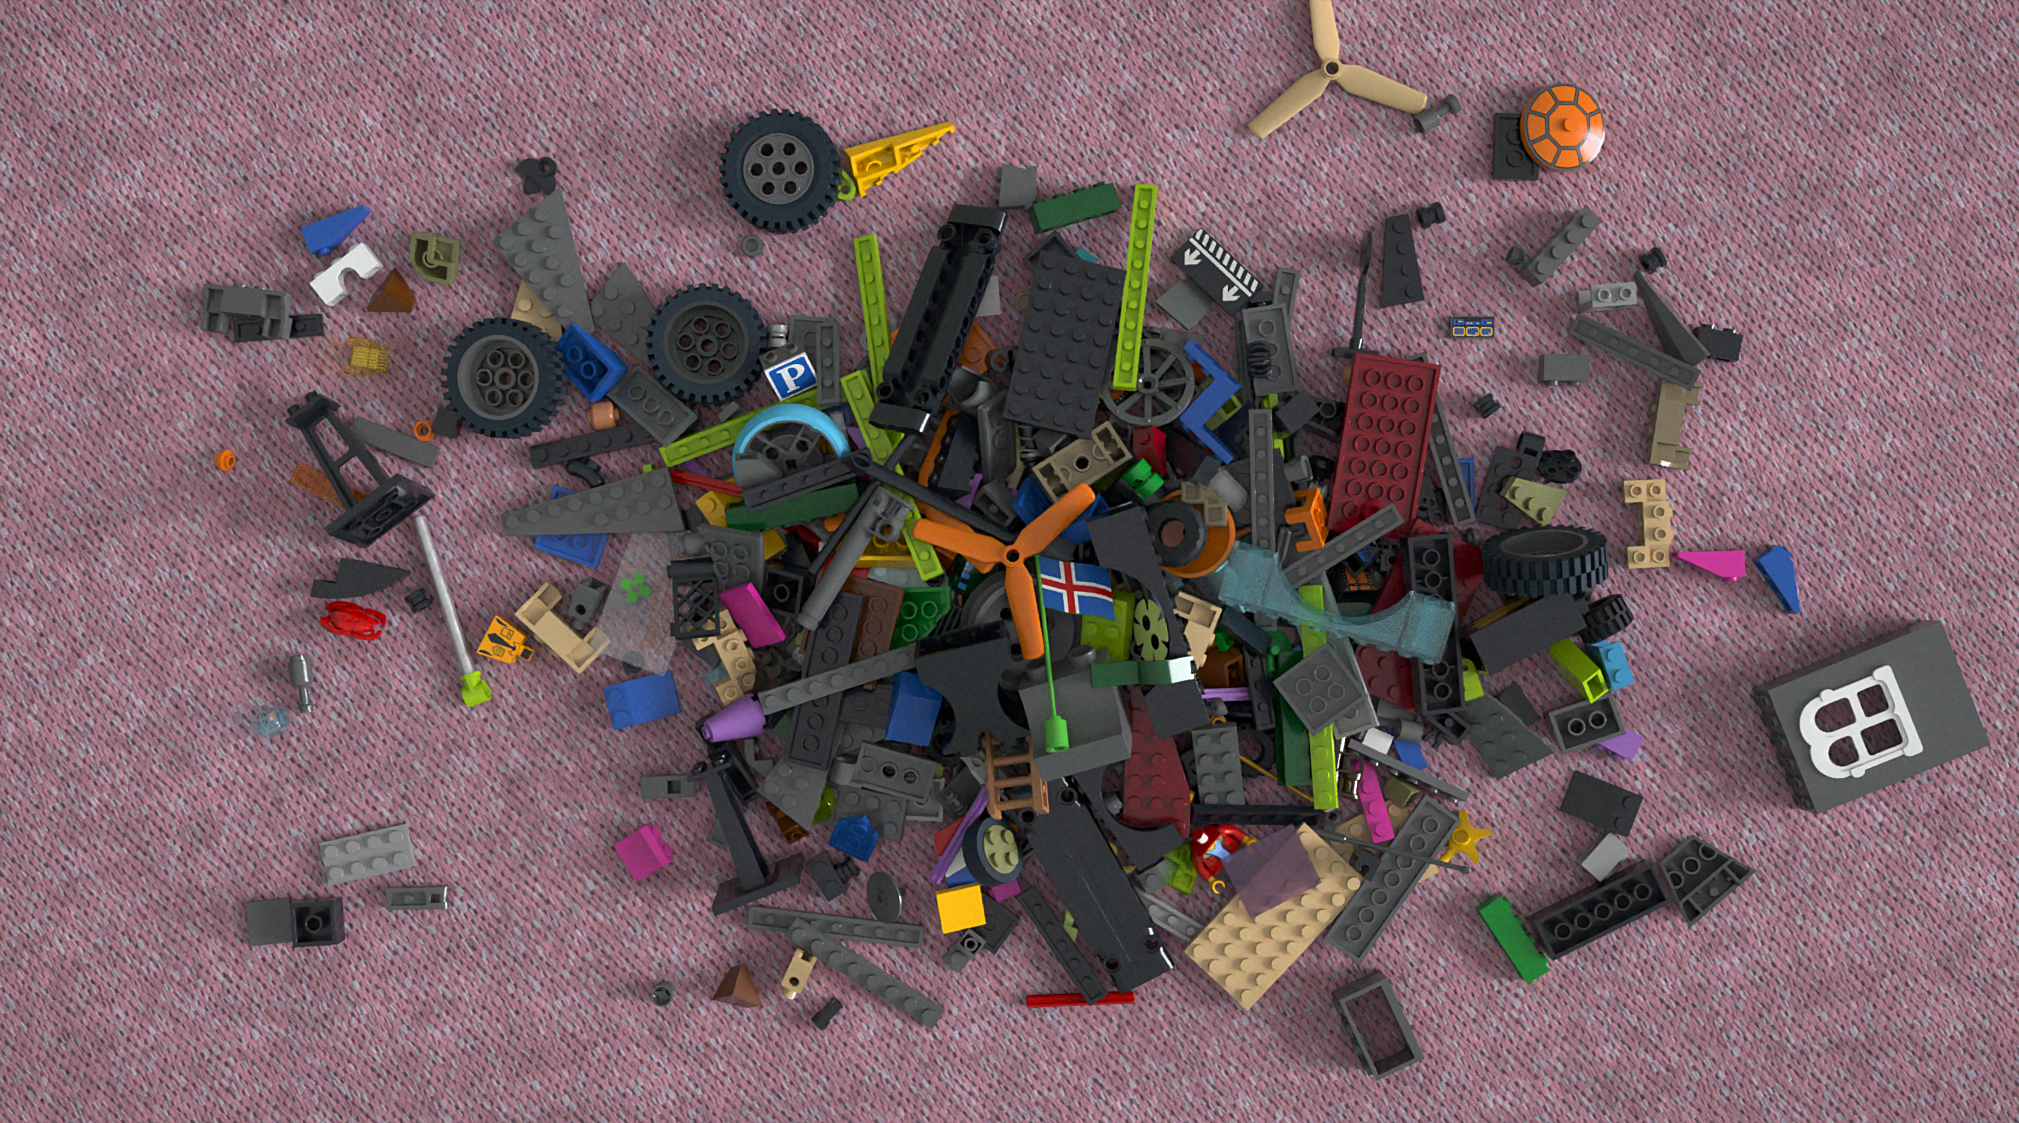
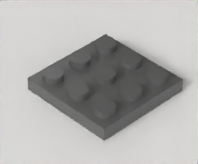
M1328 642L1273 681L1274 685L1313 736L1368 697Z

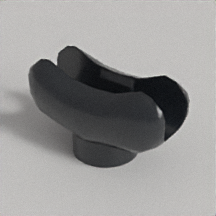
M588 457L584 462L577 459L570 460L565 466L566 472L569 475L583 479L589 484L591 489L605 484L603 476L598 473L602 467Z

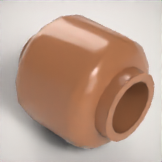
M612 401L594 402L591 408L587 409L588 423L590 426L593 425L595 430L612 429L616 427L617 421H621L620 408H616Z

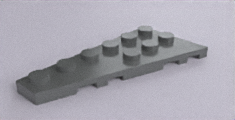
M623 262L590 302L592 319L651 368L645 342L646 337H648V324L651 325L652 323L651 316L653 313L657 314L626 262Z
M700 523L697 529L705 540L704 547L706 552H710L714 562L712 566L722 591L752 583L761 597L765 570L763 533ZM748 639L744 642L746 648L750 647L752 650L766 652L769 649V645L753 648Z

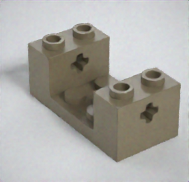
M1106 421L1092 430L1090 440L1079 438L1033 467V477L1053 505L1081 482L1091 486L1110 473L1113 478L1116 477L1132 463V456L1109 421ZM1078 459H1086L1089 462L1088 467L1079 469L1076 466Z

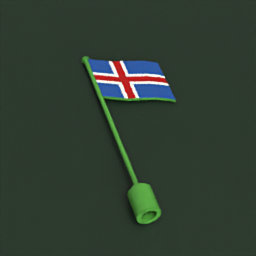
M1041 553L1033 555V558H1035L1051 706V717H1048L1047 721L1043 722L1046 752L1059 753L1067 751L1069 743L1066 720L1056 716L1045 608L1067 614L1097 616L1115 622L1108 569L1092 564L1062 562L1043 557Z

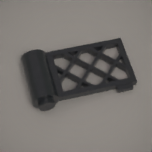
M712 557L671 561V565L667 566L668 579L672 578L674 622L670 623L671 637L675 636L676 641L721 636L718 579L712 566L714 564ZM713 582V588L708 593L700 589L704 583ZM688 585L692 589L684 596L678 592V586ZM695 592L703 596L697 604L689 600ZM707 600L714 604V607L708 613L700 608ZM685 602L693 607L686 615L679 611V608ZM696 611L704 615L698 623L690 619ZM709 619L715 623L716 629L705 630L701 626ZM685 622L693 626L689 632L680 633V627Z

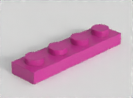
M1362 757L1365 761V768L1357 793L1360 796V803L1372 843L1376 844L1394 839L1395 835L1374 766L1368 764L1367 759ZM1351 760L1353 771H1358L1360 769L1359 762Z

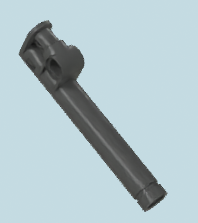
M878 485L795 620L811 631H815L819 621L824 617L873 535L889 543L897 541L901 535L904 519L910 510H915V507ZM888 526H891V533L888 536H885V529Z

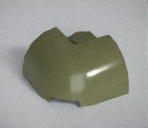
M413 232L411 234L409 260L415 271L421 276L420 278L451 285L456 279L460 260H458L460 239L442 236V234L433 232Z

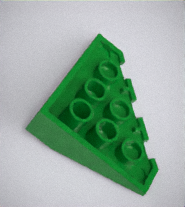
M951 586L903 588L906 590L891 650L914 643L916 640L926 638L937 627V622L952 609ZM895 674L885 676L882 678H892Z

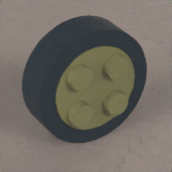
M989 817L972 823L966 829L962 841L963 857L969 872L977 882L986 887H996L1011 882L1018 877L1023 865V851L1017 833L1007 821Z

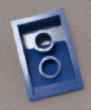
M575 323L570 324L557 342L559 347L555 350L562 352L565 357L560 359V363H566L568 370L563 372L566 376H569V379L590 402L606 399V394L621 380L629 369L614 351Z
M671 670L603 687L613 730L682 712Z
M908 672L895 673L885 733L886 740L929 746L943 695L934 688L921 684L919 674Z

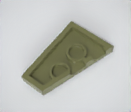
M1511 476L1499 495L1539 526L1545 527V524H1549L1569 491Z

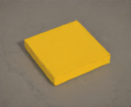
M978 882L935 892L943 934L986 924Z

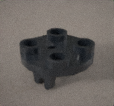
M1573 450L1542 451L1537 470L1544 478V483H1550L1551 481L1553 483L1566 484L1579 478L1582 472V464Z

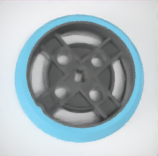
M794 403L769 407L751 418L742 428L735 441L732 465L736 483L738 484L735 463L736 454L759 452L783 471V476L825 462L823 450L817 442L821 435L831 445L835 457L851 452L848 441L836 422L816 408ZM792 422L802 424L799 431L786 430L773 436L762 431L778 423ZM804 440L809 446L802 448L797 442ZM773 447L778 451V454L771 455L767 449ZM791 459L796 460L793 466L789 464Z

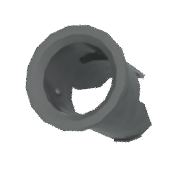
M960 366L955 369L947 392L967 413L978 419L977 407L1003 389H1009V386L1003 383H994L981 374Z

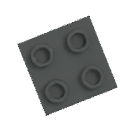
M965 766L935 799L956 821L967 814L982 788L977 779Z

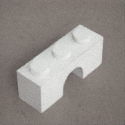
M364 243L353 245L349 248L348 254L335 259L331 263L330 268L326 271H320L314 276V280L310 285L325 304L333 307L350 294L343 282L348 272L356 271L360 277L367 280L384 267L368 245Z

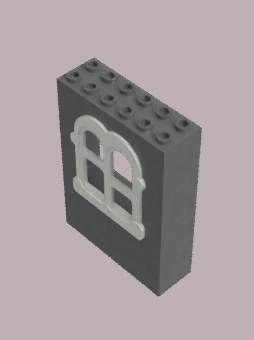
M1919 620L1752 688L1754 692L1752 698L1755 704L1760 707L1762 712L1760 715L1761 720L1770 732L1769 740L1772 746L1776 747L1779 754L1777 755V760L1780 766L1784 767L1787 774L1785 775V780L1794 791L1793 800L1798 808L1814 814H1820L1991 745L1941 621ZM1879 684L1887 700L1888 709L1866 717L1858 700L1857 693ZM1847 698L1854 713L1855 722L1828 733L1818 729L1815 724V714L1818 709L1839 699ZM1893 718L1902 737L1901 744L1874 755H1869L1862 740L1861 731ZM1850 736L1859 759L1847 766H1836L1829 759V747L1836 740Z

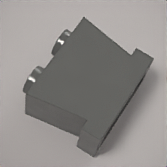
M1002 164V169L997 171V182L1001 183L1000 191L995 193V204L999 205V210L1025 209V213H1028L1027 209L1035 201L1038 166H1029V170Z

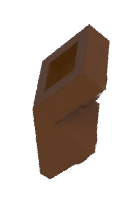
M765 802L767 809L777 820L781 833L790 844L810 834L809 831L800 826L772 802Z

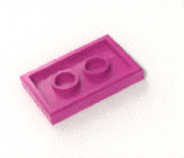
M752 583L730 588L719 594L720 599L753 648L781 642L787 637Z

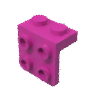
M652 822L615 844L617 853L636 881H640L674 859L670 846L663 842L660 830L656 825L653 826Z

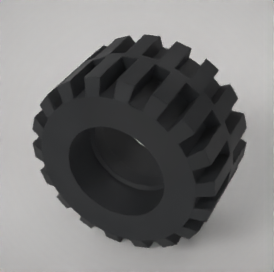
M1612 594L1589 604V612L1582 615L1587 627L1578 631V634L1583 643L1592 644L1604 640L1630 625L1634 620V616L1621 594Z
M944 707L939 709L929 746L921 748L923 753H927V758L937 760L938 763L942 764V767L946 768L948 765L951 768H955L957 764L961 766L965 763L956 753L943 754L944 737L941 733H944V730L955 716L952 707H948L947 710Z
M1253 722L1237 723L1238 744L1245 738H1256L1261 743L1262 749L1259 757L1253 762L1270 771L1272 764L1276 763L1273 734L1268 729L1254 731ZM1240 760L1242 778L1251 777L1254 779L1259 775L1261 777L1264 776L1263 773Z

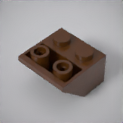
M1230 645L1227 651H1219L1218 646H1215L1204 653L1207 655L1203 667L1199 666L1198 673L1195 675V678H1200L1204 689L1246 687L1243 657L1237 649Z

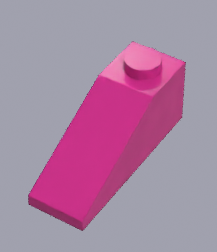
M1744 550L1672 552L1673 558L1715 577H1724V581H1738L1737 577H1745Z

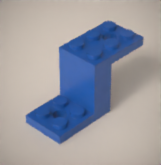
M1189 341L1183 347L1187 351L1185 353L1186 357L1193 363L1199 362L1203 366L1201 371L1210 379L1213 377L1216 379L1179 417L1182 421L1180 425L1188 433L1193 431L1198 436L1196 440L1204 448L1209 447L1214 451L1213 457L1221 464L1225 462L1228 465L1236 455L1206 424L1242 386L1195 341Z
M1029 477L1024 480L1011 506L1023 522L1029 525L1050 508L1052 504L1033 477ZM1099 492L1095 494V500L1060 533V535L1074 545L1091 539L1085 518L1100 514L1101 511L1110 508Z

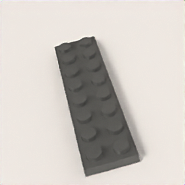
M1423 794L1395 834V838L1390 841L1387 847L1435 859L1461 822V819ZM1382 852L1379 857L1382 861L1372 881L1370 882L1366 879L1363 881L1346 907L1339 913L1325 933L1323 939L1361 964L1426 872L1430 863Z

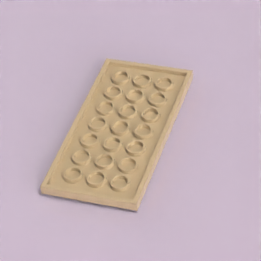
M1302 822L1187 944L1183 951L1248 1011L1346 907L1365 879L1307 824Z

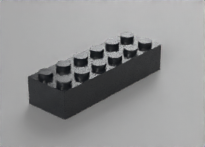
M1643 859L1612 874L1608 879L1601 882L1598 881L1527 918L1546 956L1554 961L1672 901L1653 862Z

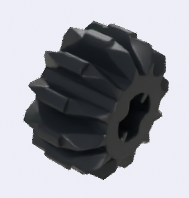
M1254 341L1247 345L1248 371L1251 378H1264L1272 373L1270 344L1267 341Z

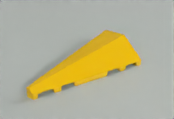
M949 121L844 149L847 167L859 196H865V191L874 184L877 186L882 184L881 179L892 171L896 174L923 154L922 150L930 144L933 146L938 144V139L948 131L950 133L955 132L954 125Z

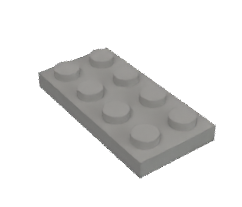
M407 823L319 843L329 886L417 866Z

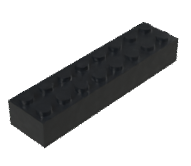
M1442 531L1400 536L1414 712L1427 716L1466 711L1452 534Z

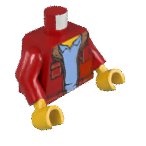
M1207 824L1203 830L1198 828L1192 834L1193 842L1190 844V848L1194 852L1192 854L1193 868L1205 881H1209V887L1215 893H1218L1215 890L1217 883H1220L1224 888L1225 884L1212 875L1217 876L1243 845L1241 841L1245 843L1250 852H1256L1249 846L1250 843L1256 842L1260 845L1256 837L1245 836L1246 833L1234 825L1218 824L1215 826Z

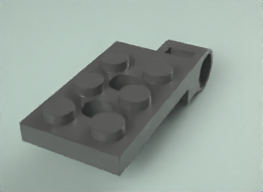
M863 740L858 760L840 756L835 757L829 780L840 785H848L859 789L865 787L926 804L938 761ZM890 765L894 767L895 774L887 776L884 774L883 768ZM909 771L914 772L917 779L914 782H909L905 779L904 774Z

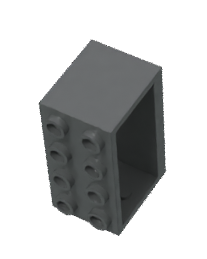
M1380 969L1332 991L1335 997L1331 999L1340 1016H1344L1341 1018V1022L1350 1036L1353 1035L1350 1041L1358 1055H1362L1359 1060L1368 1076L1372 1075L1378 1081L1425 1059L1389 980ZM1378 987L1406 1048L1373 1063L1345 1002Z

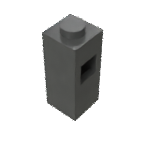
M689 773L643 775L640 777L641 799L695 797L697 792L701 790V781L699 778L688 783L687 777Z

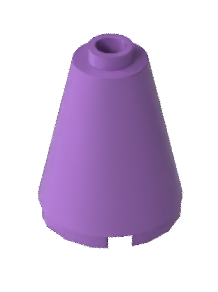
M752 693L745 694L704 722V727H702L704 738L706 740L709 739L711 742L764 735L767 729L763 730L762 725L766 724V719L758 700L753 701L751 699L754 696Z

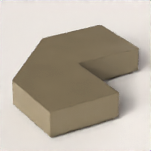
M1189 481L1181 482V501L1191 505L1204 504L1206 527L1227 526V503L1214 490L1201 483L1194 485Z

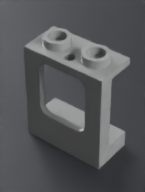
M1635 282L1590 285V290L1576 292L1578 313L1580 314L1620 311L1637 304Z

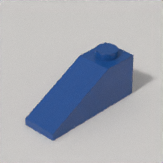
M361 205L301 227L309 253L318 255V257L331 254V250L338 248L370 214L369 208Z
M1772 545L1753 558L1752 561L1788 614H1797L1800 612L1794 565L1790 559L1791 554L1784 546Z

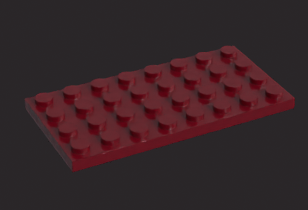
M1354 352L1325 523L1327 530L1346 532L1393 503L1405 523L1382 537L1400 539V536L1407 535L1416 518L1442 365Z
M1415 518L1407 535L1442 531ZM1452 536L1460 627L1483 578L1482 550ZM1400 548L1353 651L1369 693L1415 715H1419L1414 712Z

